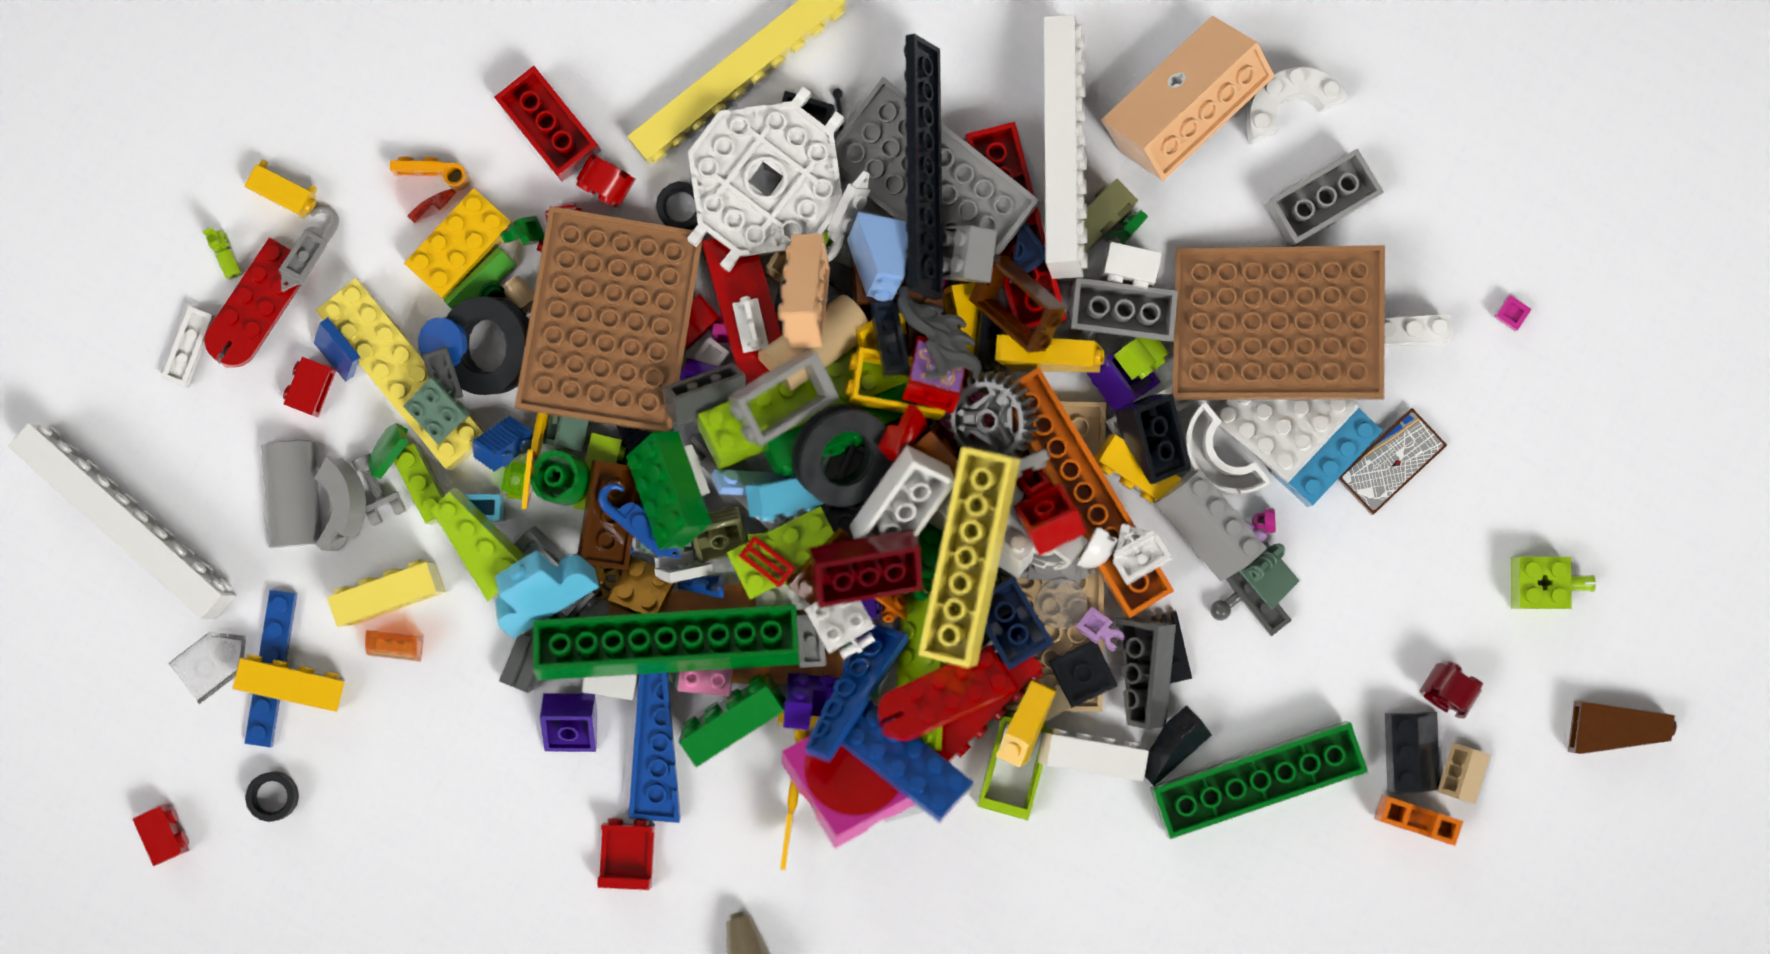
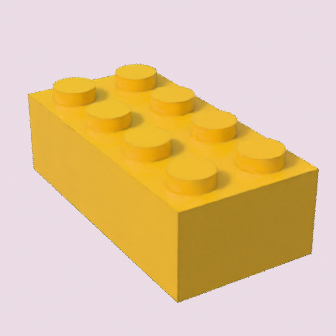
M473 188L404 264L442 299H445L503 242L500 233L510 231L509 227L514 226V224Z

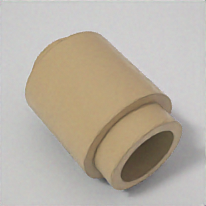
M519 275L515 276L502 286L505 290L504 295L509 301L519 306L527 315L531 313L535 292L525 279H521Z

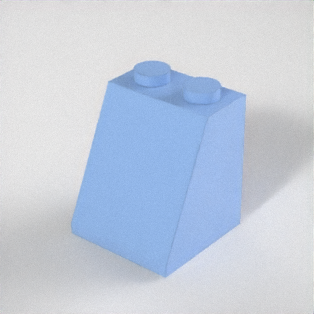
M858 212L848 235L847 243L866 296L873 297L878 301L893 300L904 278L908 242L905 228L906 221Z

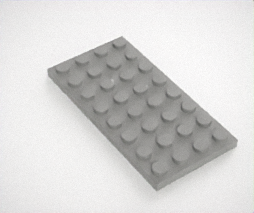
M882 77L835 138L839 173L851 183L863 171L869 173L868 188L870 192L868 197L896 220L907 222V208L905 205L907 197V183L905 180L907 158L905 156V147L907 142L904 127L906 121L904 97L906 94ZM941 123L943 227L971 225L997 230L994 256H999L1041 201Z

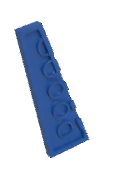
M874 624V628L856 638L859 639L871 632L875 642L862 649L863 652L859 654L856 652L849 659L846 658L843 664L844 671L840 679H836L833 686V695L831 699L826 701L822 714L818 718L805 746L808 755L830 762L909 641L906 633Z
M668 673L639 674L629 819L680 823L681 821Z

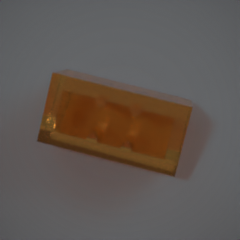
M366 630V654L368 656L421 662L424 636Z

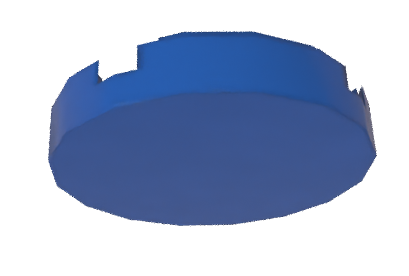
M434 318L428 321L422 327L418 337V349L421 356L422 354L448 347L453 365L456 366L461 362L460 359L467 350V336L463 327L451 318Z

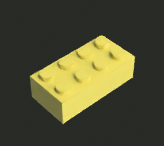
M419 559L408 563V568L405 570L394 568L383 572L382 578L369 577L358 581L359 586L348 587L347 585L333 590L334 595L327 597L336 626L350 627L446 593L437 564Z

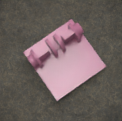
M733 669L680 672L677 691L729 697L732 690Z

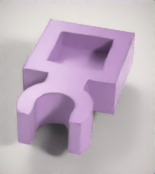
M1093 607L1088 610L1076 625V629L1095 644L1101 639L1104 640L1105 646L1110 651L1116 650V646L1110 642L1111 638L1117 637L1121 641L1124 640V634L1121 631L1109 629L1112 626V621Z

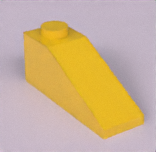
M1031 681L1004 735L996 757L1019 768L1029 761L1056 690L1037 681Z

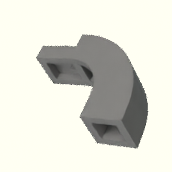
M326 457L314 479L329 493L332 502V514L315 545L322 551H339L345 544L347 536L359 535L365 519L366 497L361 479L354 468L343 458Z

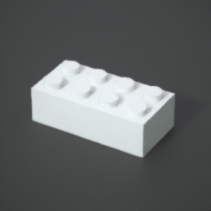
M906 446L849 527L853 538L858 539L913 529L917 537L954 486L955 478L950 467Z

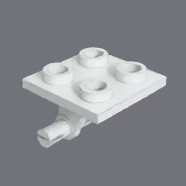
M861 601L818 608L816 602L805 608L829 653L851 641L849 645L839 649L842 658L845 659L856 652L858 654L863 652L862 649L875 642L871 632L856 639L875 627Z

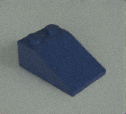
M1014 576L993 588L985 631L1010 671L1052 646L1054 642Z

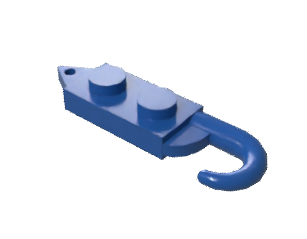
M611 483L601 489L598 496L599 506L623 529L658 558L661 556L681 558L678 548L658 549L647 515L640 506L635 503H627L617 509L608 501V493L613 489L624 491L623 486Z

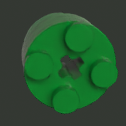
M556 450L547 451L537 458L533 465L535 468L530 482L534 493L539 498L562 506H570L580 502L586 496L590 469L582 458Z

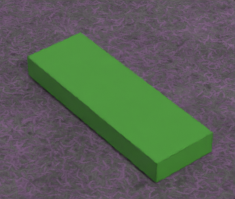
M498 247L443 301L453 309L457 304L466 299L479 297L480 290L484 285L489 282L499 283L516 264Z

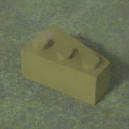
M1118 178L1108 187L1106 185L1095 194L1096 199L1091 204L1086 203L1087 219H1084L1085 228H1087L1088 242L1084 244L1085 253L1127 216L1138 202V199Z

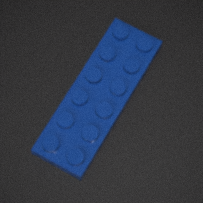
M869 701L841 745L940 823L973 787L974 782L919 738L900 741L884 736L882 734L883 727L879 728L878 706Z

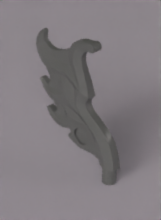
M908 287L898 288L899 298L897 304L903 318L909 325L928 338L926 347L935 362L936 370H928L925 378L927 380L940 379L950 370L966 368L972 371L973 379H975L981 371V364L978 358L970 353L965 345L968 344L973 347L975 342L967 333L957 327L965 328L967 325L965 321L954 314L942 315L943 308L939 306L915 303L909 298Z

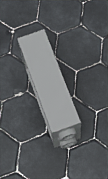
M806 349L728 396L732 404L729 408L733 416L737 420L739 419L743 426L741 432L748 442L762 446L835 401L839 396L818 353ZM805 367L818 397L760 432L746 402Z

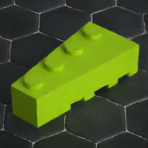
M455 487L431 511L485 599L489 602L498 593L495 576L526 556Z

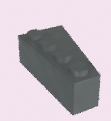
M1135 616L1131 618H1115L1116 627H1119V631L1124 634V640H1118L1119 651L1122 650L1123 658L1121 676H1124L1126 686L1123 694L1127 725L1147 730L1164 727L1167 719L1176 624Z

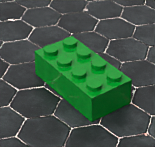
M678 431L653 432L626 456L659 550L684 548L712 525Z
M769 673L761 676V674L756 675L748 681V686L741 691L739 688L731 691L729 697L726 696L727 700L720 704L717 702L711 704L704 710L705 714L699 718L693 716L683 723L684 727L681 730L678 743L696 768L784 712L785 697Z

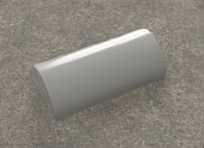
M287 441L261 445L268 547L282 548L315 545L321 536L318 482L314 479L317 474L315 442Z

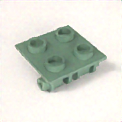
M434 376L403 407L439 445L470 415L467 413L468 409L459 401L455 403L458 399L456 396L454 398L450 397L453 393L451 390L446 393L448 388L441 382L442 380Z
M1265 542L1264 545L1267 549L1239 572L1272 610L1300 580L1281 559L1285 555L1284 545L1278 543L1270 546Z

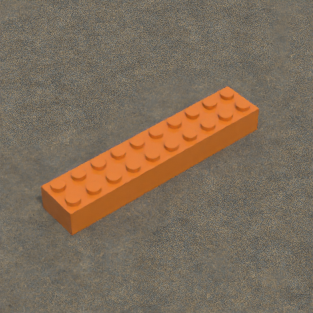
M1038 367L1016 380L1015 382L1022 381L1020 390L1029 389L1026 393L1027 398H1035L1030 405L1031 407H1038V410L1032 413L1034 417L1040 418L1038 421L1033 422V426L1039 428V430L1031 433L1036 440L1029 443L1031 448L1027 450V453L1031 454L1046 447L1048 448L1051 458L1046 461L1047 466L1040 469L1051 480L1052 486L1058 483L1062 484L1075 505L1087 533L1083 537L1089 542L1095 528L1098 527L1109 533L1110 536L1119 539L1122 524L1136 528L1041 369ZM1014 407L1015 432H1018L1019 416L1016 407ZM1116 547L1107 561L1096 567L1126 618H1131L1174 592L1160 567L1126 585L1113 563Z

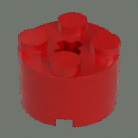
M591 152L576 178L578 180L576 186L593 195L599 193L597 197L599 200L617 208L618 204L621 205L636 178Z

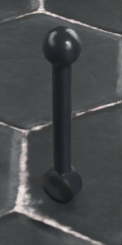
M837 88L833 91V97L836 99L837 112L842 115L841 98L843 92ZM842 123V125L839 127V132L837 133V136H838V134L841 132V130L844 128V127H843V123Z

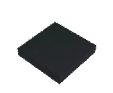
M1093 641L1087 642L1048 661L1071 708L1118 687L1098 643L1095 644Z

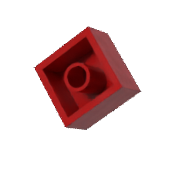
M1061 483L1013 505L1025 533L1039 556L1052 552L1055 548L1074 541L1087 533L1075 505Z

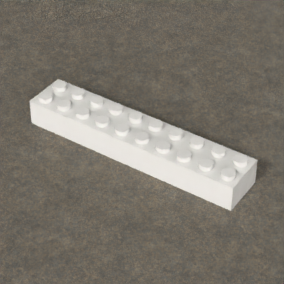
M1075 14L1044 17L1046 264L1052 279L1083 277V268H1088V256L1085 253L1084 246L1088 242L1087 228H1085L1084 219H1087V204L1084 203L1083 195L1087 194V182L1084 179L1083 171L1087 169L1086 154H1084L1083 146L1086 145V131L1083 129V121H1086V108L1083 106V97H1086V87L1082 73H1085V58L1082 55V50H1085V36L1082 34L1081 23L1077 24Z
M28 423L7 447L200 619H217L235 599L236 595L231 591L233 587L222 578L218 580L212 574L214 570L203 561L199 563L193 557L195 553L184 544L180 546L174 540L176 536L165 527L161 529L155 524L157 519L146 510L142 512L137 508L138 502L133 497L117 490L119 485L107 476L106 478L98 473L100 468L90 460L85 461L79 456L81 452L71 443H64L60 439L62 436L60 432L52 426L46 427L41 423L39 425Z

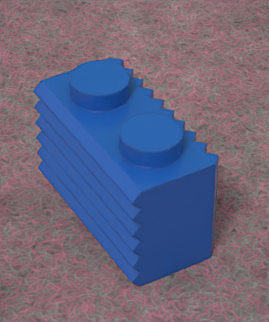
M508 415L507 418H504L503 421L501 420L492 429L489 428L484 434L481 433L480 436L473 439V456L475 460L477 459L495 472L502 466H508L521 453L525 454L528 452V449H531L532 430Z

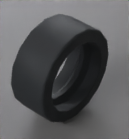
M678 181L670 183L661 190L657 197L656 209L658 216L665 226L693 230L698 225L696 211L689 220L683 222L671 219L666 211V203L669 197L675 193L684 192L691 195L694 199L693 186L688 182Z
M276 771L260 774L254 778L248 785L245 794L246 806L250 813L257 819L266 822L278 821L290 815L296 808L299 798L298 787L293 779L285 773ZM269 781L280 783L287 792L285 805L275 812L264 810L257 800L259 788Z

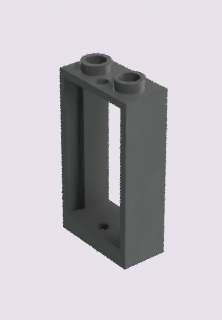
M536 526L527 529L514 543L524 554L536 542L557 564L563 557H566ZM598 587L587 594L568 616L559 611L548 619L581 617L580 613L585 608L590 610L598 602L599 599L596 596L602 590Z

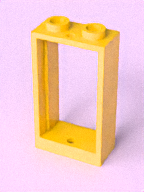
M860 347L854 355L851 354L849 360V370H852L851 380L848 379L845 388V395H849L848 404L904 414L909 404L858 395L863 362L881 365L878 350ZM908 356L909 365L911 368L913 357ZM918 406L925 418L939 420L945 415L944 410Z

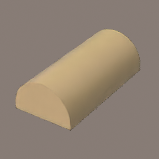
M840 295L826 305L822 347L791 348L789 339L782 335L758 352L759 361L771 371L808 349L818 353L826 368L858 345L855 329L869 321L861 308L850 297ZM804 367L781 382L790 391H793L810 378Z

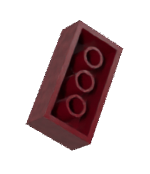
M913 529L809 547L812 591L818 608L922 590L920 545Z

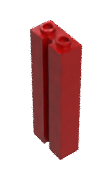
M715 238L702 241V250L726 330L733 361L745 374L746 385L770 372V370L759 361L758 352L760 350L743 353L732 303L740 302V298L750 296V299L758 298L768 345L782 336L759 255L740 257L732 270L728 272L721 267L720 263L731 250Z

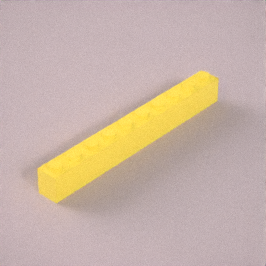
M798 0L627 136L629 141L648 164L652 162L658 163L667 155L666 151L672 146L675 148L680 146L687 139V134L692 130L695 132L700 130L707 123L705 120L712 114L716 116L719 111L726 108L725 104L731 99L737 100L746 92L745 88L751 83H759L765 78V72L770 68L776 69L786 60L785 56L790 52H798L805 46V41L812 35L816 37L821 34L826 28L824 25L829 21L833 20L835 22L845 14L846 1Z

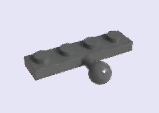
M1239 571L1225 579L1234 593L1226 600L1215 601L1210 608L1212 617L1222 621L1230 616L1231 608L1242 601L1270 636H1273L1292 621L1279 603L1271 610Z

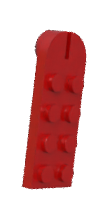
M270 237L205 334L207 352L214 360L226 368L244 366L255 357L301 287L298 284L286 291H281L279 268L289 255L291 249ZM231 345L222 358V352L225 347Z
M989 645L980 650L976 666L968 668L950 663L887 692L881 698L878 705L879 728L883 727L882 734L888 738L900 741L913 740L1014 693L1016 687L993 648ZM893 717L896 718L886 723L888 719Z

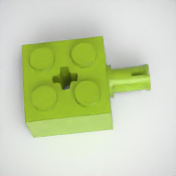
M1511 557V609H1572L1571 592H1594L1596 584H1585V582H1596L1595 576L1572 575L1571 557ZM1538 580L1544 581V586L1538 585Z

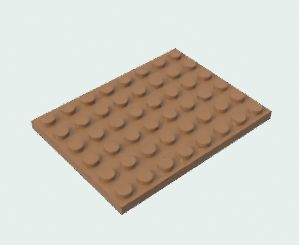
M550 206L514 408L653 432L671 431L673 420L666 414L663 387L680 381L702 241L697 247L688 242L687 238L693 230Z
M1385 245L1176 248L1175 291H1178L1173 350L1172 394L1174 400H1384Z

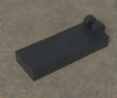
M979 310L973 355L980 361V372H985L986 374L988 371H994L997 374L1000 371V363L995 360L997 335H1004V331Z

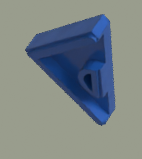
M725 575L701 576L678 581V589L724 598Z

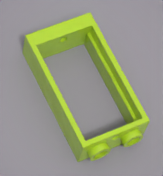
M1008 712L1007 716H1002L999 720L977 806L1029 820L1043 764L1038 763L1042 738L1023 807L987 797L1006 723L1010 724L1015 713ZM1044 722L1040 733H1052L1053 729L1047 728L1048 722Z

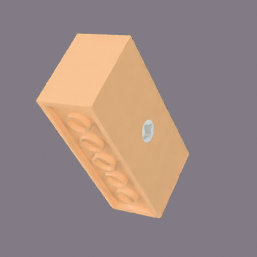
M1211 16L1105 115L1101 121L1122 154L1164 181L1275 75L1257 41L1216 17Z

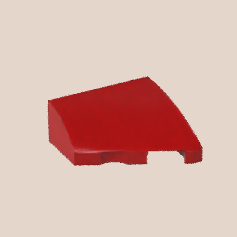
M909 404L899 425L888 426L878 447L890 461L895 462L906 446L911 447L927 431V422L919 407Z

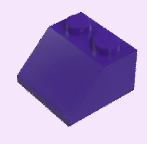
M1123 347L1104 358L1103 365H1100V372H1086L1093 385L1097 387L1113 411L1133 403L1161 383L1154 371L1142 380L1139 376L1132 380L1114 356Z
M543 693L540 722L544 751L596 752L597 705L595 694Z

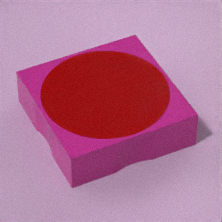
M810 736L782 751L781 764L799 793L811 805L816 820L834 849L865 833L879 821L894 817L916 805L842 745L839 746L830 762L807 754L805 746Z

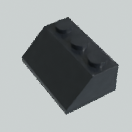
M1437 712L1385 713L1387 791L1393 793H1418L1438 790L1440 771Z

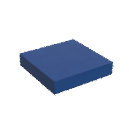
M326 318L319 323L313 343L346 382L354 377L361 357L331 320Z

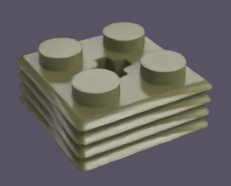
M724 507L719 511L708 513L712 525L692 540L698 562L703 563L728 557L727 552L747 543L738 507Z

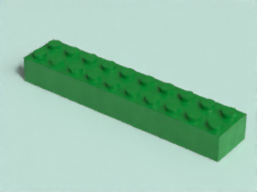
M796 604L533 620V670L537 681L799 665Z

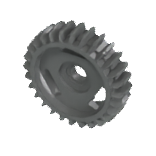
M988 371L986 374L985 372H980L975 379H973V375L969 376L967 381L962 382L960 398L955 410L951 413L950 417L944 419L947 422H951V426L946 431H953L954 436L949 441L957 440L958 445L955 447V450L962 447H971L1016 458L1024 456L1023 451L1029 450L1031 448L1029 443L1036 440L1031 433L1039 430V428L1033 426V422L1038 421L1040 418L1033 416L1032 412L1038 410V407H1031L1030 403L1035 398L1026 397L1029 389H1019L1022 381L1012 383V375L1004 378V372L995 374L994 371ZM986 386L989 394L971 405L969 402L971 395ZM1014 407H1016L1019 416L1018 432H1015ZM986 413L994 416L995 424L993 427L985 425L983 419ZM971 434L990 444V450L983 448L975 442Z

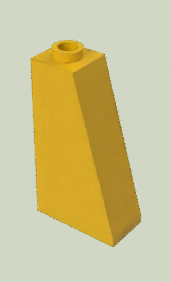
M997 335L995 360L1011 372H1031L1038 367L1042 372H1100V365L1104 363V350L1095 341L1052 338L1051 344L1046 351L1028 353L1009 335Z

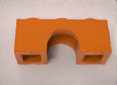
M1381 794L1374 816L1375 820L1456 846L1463 824L1461 820Z

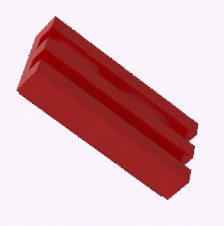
M755 535L739 554L741 559L779 588L796 568ZM755 543L785 565L788 570L784 572L752 546ZM748 551L781 575L782 578L777 580L746 555Z

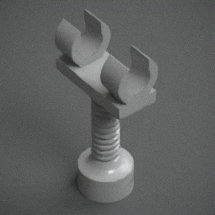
M367 454L352 461L356 472L361 471L364 473L366 482L373 496H375V502L366 506L367 517L371 525L375 526L383 522L377 510L378 507L390 502L395 515L405 512L406 508L399 493L395 492L387 497L383 496V491H381L382 489H380L381 487L377 479L371 475L368 466L371 454Z

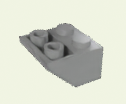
M971 225L943 227V279L990 283L997 230Z

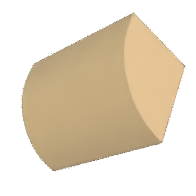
M1452 742L1437 792L1476 804L1491 755Z

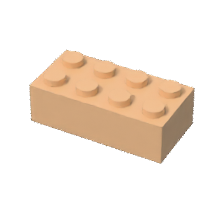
M823 233L796 234L791 237V245L786 247V257L789 263L784 265L786 284H782L781 293L784 304L779 305L780 320H784L783 333L784 337L789 339L791 348L822 347L830 275Z

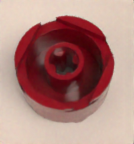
M1448 661L1446 665L1443 663L1435 664L1419 690L1420 693L1426 692L1423 697L1446 713L1449 710H1453L1456 712L1455 717L1466 718L1482 692L1483 683L1473 676L1468 677L1461 672L1462 668L1454 662Z

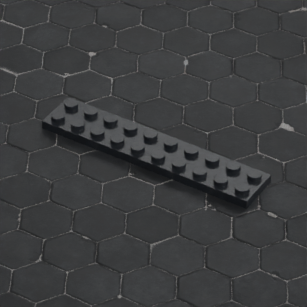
M914 33L905 35L906 45L904 46V55L906 57V70L904 72L906 82V95L904 97L906 121L904 127L907 142L905 147V156L907 158V171L905 173L907 183V197L905 199L907 222L905 228L908 239V247L906 249V258L908 260L906 283L908 290L932 300L943 299L940 48Z

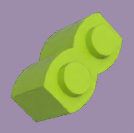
M1136 338L1114 354V356L1132 380L1137 376L1142 380L1167 362L1164 357L1169 352L1160 340Z

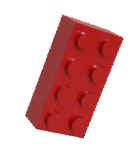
M532 66L494 96L498 104L561 182L582 167L591 152L596 155L601 152L596 141L535 66Z

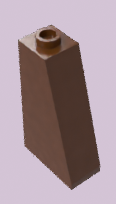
M1574 701L1568 752L1585 754L1672 741V736L1675 735L1677 724L1674 720L1675 715Z

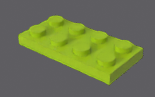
M820 506L758 538L796 567L785 581L787 582L810 558L809 547L823 545L834 532ZM747 542L727 552V555L749 599H752L777 586L739 557V554L749 543ZM755 543L752 546L784 572L788 570L785 565ZM748 551L746 555L777 580L782 578L781 575Z

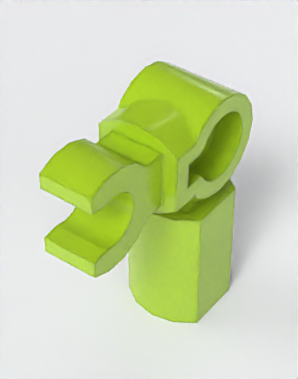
M214 227L203 230L202 232L206 235L209 247L215 253H218L215 256L225 278L230 280L242 275L243 272L233 250L229 249L231 244L224 230L216 231Z

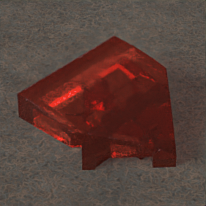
M449 189L437 193L420 203L407 217L416 224L432 205L441 211L457 192L454 189Z

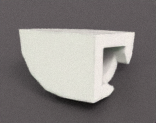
M1098 527L1095 528L1076 566L1094 568L1105 563L1113 553L1118 539L1110 536L1109 533Z

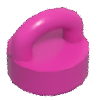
M1264 508V512L1255 514L1252 518L1253 526L1256 529H1265V533H1275V509ZM1265 519V523H1259L1258 520Z

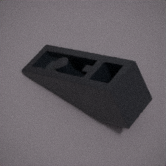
M1187 705L1165 724L1148 752L1144 777L1153 786L1158 784L1212 736L1203 721Z

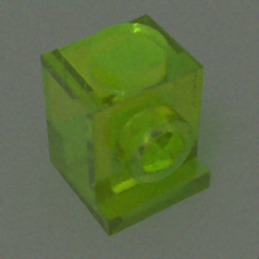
M512 461L505 467L501 491L507 492V498L522 499L526 464ZM514 476H519L520 478L518 485H513L511 482Z

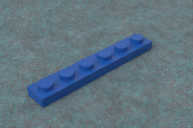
M269 590L259 656L263 657L262 662L272 664L273 659L287 662L298 594ZM252 694L244 744L273 747L280 705L279 699Z

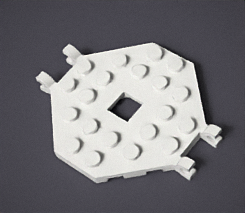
M802 87L795 98L789 102L719 111L688 151L698 225L687 240L697 247L705 234L708 233L731 251L720 263L721 267L728 272L732 270L740 257L786 251V247L791 245L792 235L824 233L840 203L842 191L834 133L844 122V117L835 112L824 126L804 111L802 107L811 97V92L805 87ZM763 162L783 176V179L770 196H766L749 183V180Z

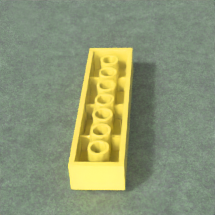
M356 278L315 310L322 320L329 318L360 355L359 365L445 469L452 471L473 454V439H476L481 433L484 434L485 431L469 411L467 413L470 416L464 422H461L438 445L403 407L430 378L418 349L361 281Z
M962 447L919 655L968 668L978 664L1021 458L971 447Z

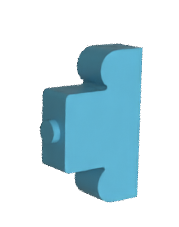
M535 551L495 576L499 597L494 603L498 626L513 639L533 628V620H546L597 589L599 585L595 568L579 555L563 557L559 561L558 566H555L540 552Z

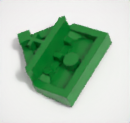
M396 423L386 428L380 436L368 460V466L373 477L381 479L408 444L407 428Z

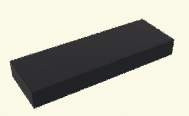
M871 302L869 308L883 376L909 375L911 369L897 302Z

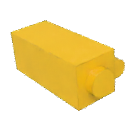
M262 159L259 165L256 164L244 187L305 219L306 215L310 214L315 208L317 187L311 185L306 190L267 170L268 162Z

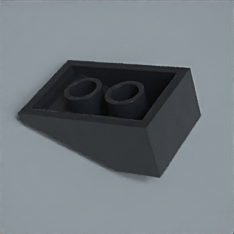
M1152 394L1114 410L1120 435L1149 484L1158 483L1191 468L1173 394Z

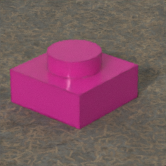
M1509 295L1494 318L1510 329L1517 331L1532 309Z

